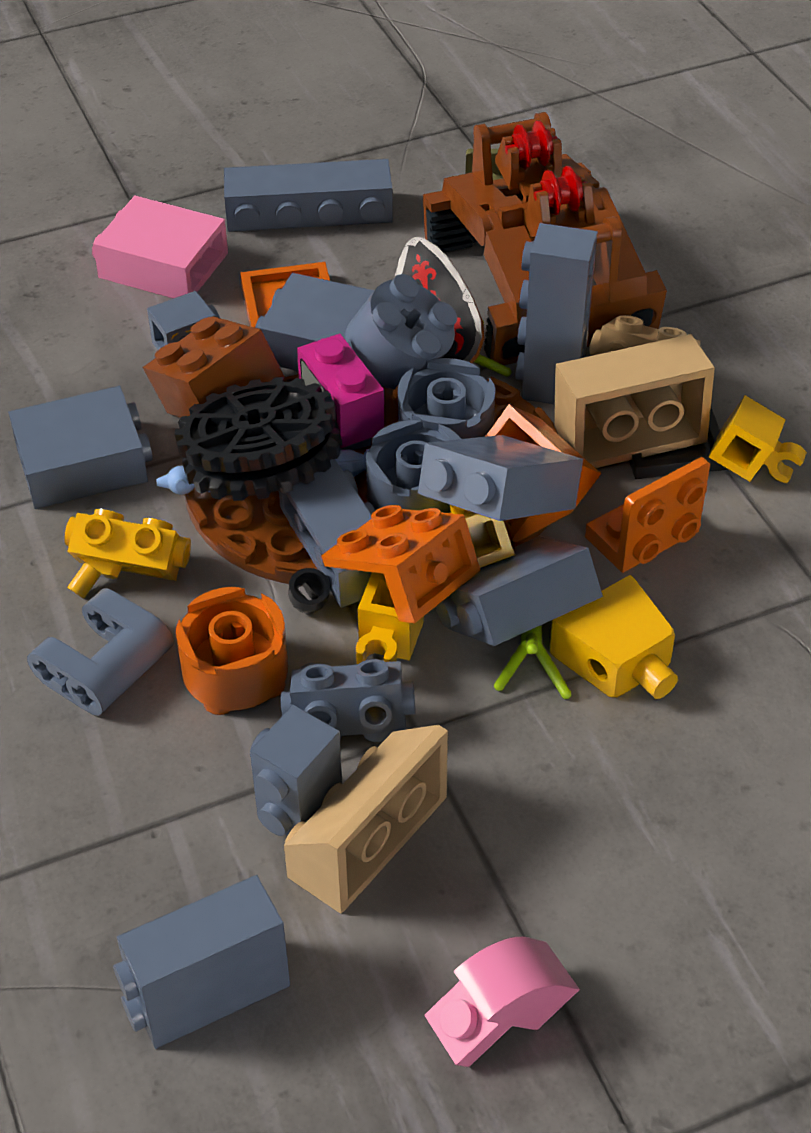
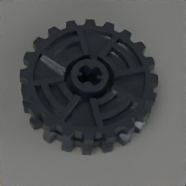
M274 377L270 382L263 383L260 379L251 380L246 386L240 387L236 384L227 387V392L222 394L212 393L206 396L207 402L204 404H194L189 408L190 415L179 419V429H176L174 434L189 485L194 484L195 490L201 494L210 491L212 498L219 500L230 495L233 497V501H243L252 495H256L258 500L269 498L271 492L280 491L285 494L293 491V485L297 483L308 484L314 481V474L316 472H326L331 468L330 460L338 459L341 453L339 446L343 445L341 432L335 420L337 417L331 394L329 391L322 392L321 385L317 383L306 386L304 379L299 378L290 382H284L283 377Z

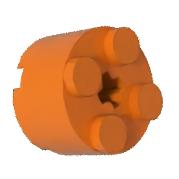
M223 587L196 597L187 606L188 613L181 622L179 619L176 626L182 676L187 690L195 699L204 704V708L208 712L223 715L231 710L248 709L260 705L270 698H275L284 691L288 673L285 622L282 611L271 598L262 593L261 599L246 595L245 588Z

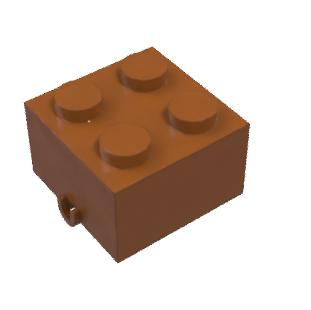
M214 316L204 318L191 327L190 334L179 342H173L160 348L155 353V359L142 367L167 413L180 418L189 416V408L194 404H204L207 402L206 396L212 393L222 394L227 392V387L236 384L242 387L248 385L251 380L260 379L263 383L270 382L274 377H285L261 329Z

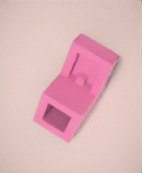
M513 937L484 948L456 968L454 973L460 981L424 1016L455 1065L470 1067L512 1026L538 1030L580 989L547 942L529 937Z

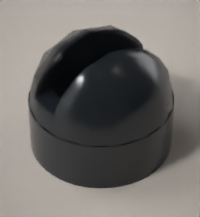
M304 568L292 575L289 581L288 596L294 608L302 613L312 614L321 610L327 603L330 593V582L323 572L314 568ZM303 585L311 600H308L298 588Z

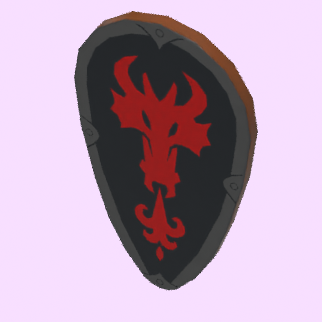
M413 237L404 246L398 261L395 277L399 274L411 276L419 285L429 290L441 302L449 304L455 310L457 322L454 324V342L443 358L460 359L473 363L479 356L484 342V324L477 304L451 260L435 244L423 237Z

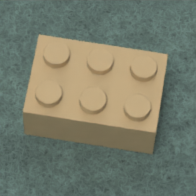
M692 334L557 363L555 372L554 427L558 435L595 468L632 460V454L642 453V456L646 457L706 443L708 440L715 367Z

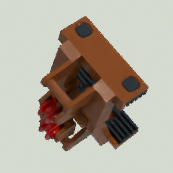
M546 112L536 113L533 119L487 127L486 124L475 125L473 132L472 173L444 178L442 191L423 194L425 239L435 244L443 253L473 247V243L476 242L481 246L485 245V259L505 302L488 306L487 314L489 317L487 318L488 325H486L487 332H485L486 338L484 341L486 344L484 345V350L487 357L499 364L508 365L517 363L520 352L525 353V345H519L517 342L522 316L527 317V309L519 307L523 281L529 280V271H523L521 268L522 256L526 241H534L540 223L598 231L593 275L597 285L592 286L587 347L590 346L595 331L597 329L601 330L603 325L618 316L637 317L643 320L644 326L659 329L667 289L658 271L645 272L608 190L605 187H599V182L591 176V171L584 164L576 163L567 154H562L561 140L555 136L556 132L554 128H551L548 114ZM501 143L498 153L495 155V163L503 178L493 180L491 145Z

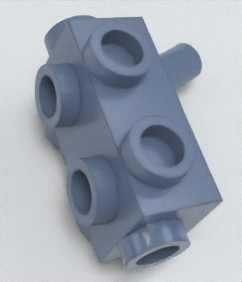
M371 659L357 665L333 667L326 664L307 663L300 669L292 670L290 691L281 692L282 716L294 705L339 730L340 740L342 736L363 734L365 739L371 742H383L393 731L406 730V715L416 714L413 681L403 682L401 661L385 662L379 659Z

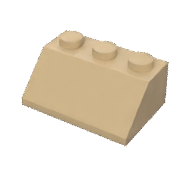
M440 725L393 731L379 747L373 746L369 748L362 756L357 770L343 784H335L328 791L321 807L307 822L301 821L296 824L288 834L284 844L287 878L342 914L447 798L448 730Z

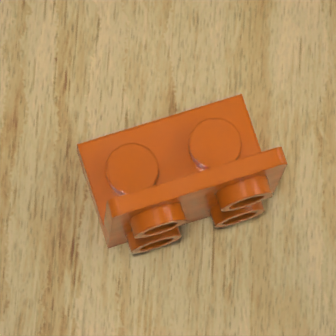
M700 457L631 493L625 498L623 505L586 523L585 538L622 573L640 563L646 564L652 561L659 553L679 542L689 541L699 532L710 463L705 458Z
M399 505L381 507L371 514L372 519L357 530L341 535L337 539V544L321 555L325 567L384 574L398 620L408 623L419 621L481 571L465 515L443 513L437 508H428L420 511L402 509Z

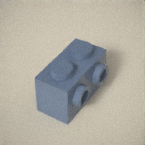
M294 705L285 712L271 729L265 728L262 730L251 746L250 757L257 816L261 823L275 835L283 836L285 834L288 836L296 824L301 821L307 822L321 807L328 791L335 784H342L340 731Z

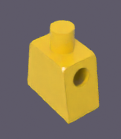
M631 575L602 590L603 597L552 620L550 653L607 696L618 698L640 684L655 699H661L669 694L677 684L678 675L668 667L671 663L675 640L674 630Z

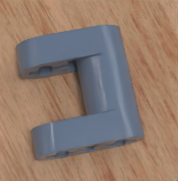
M108 588L100 590L82 607V613L88 625L99 636L109 641L91 659L54 637L45 639L27 656L30 669L43 684L88 713L97 716L102 714L174 645L171 632L159 618Z

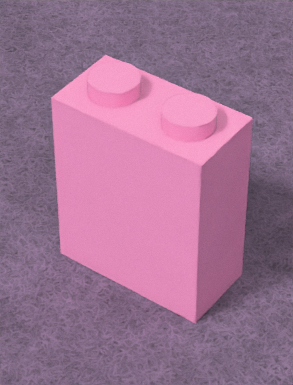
M134 195L93 242L92 254L96 260L98 278L173 299L193 291L198 292L228 254L225 219Z

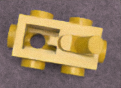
M95 509L93 515L77 512L76 517L72 516L68 520L65 530V545L68 546L67 552L79 563H83V566L67 588L84 599L101 574L106 578L117 579L120 571L176 581L179 567L185 568L187 566L191 552V539L179 536L175 530H172V524L159 519L144 518L142 524L124 521L122 514L110 510Z

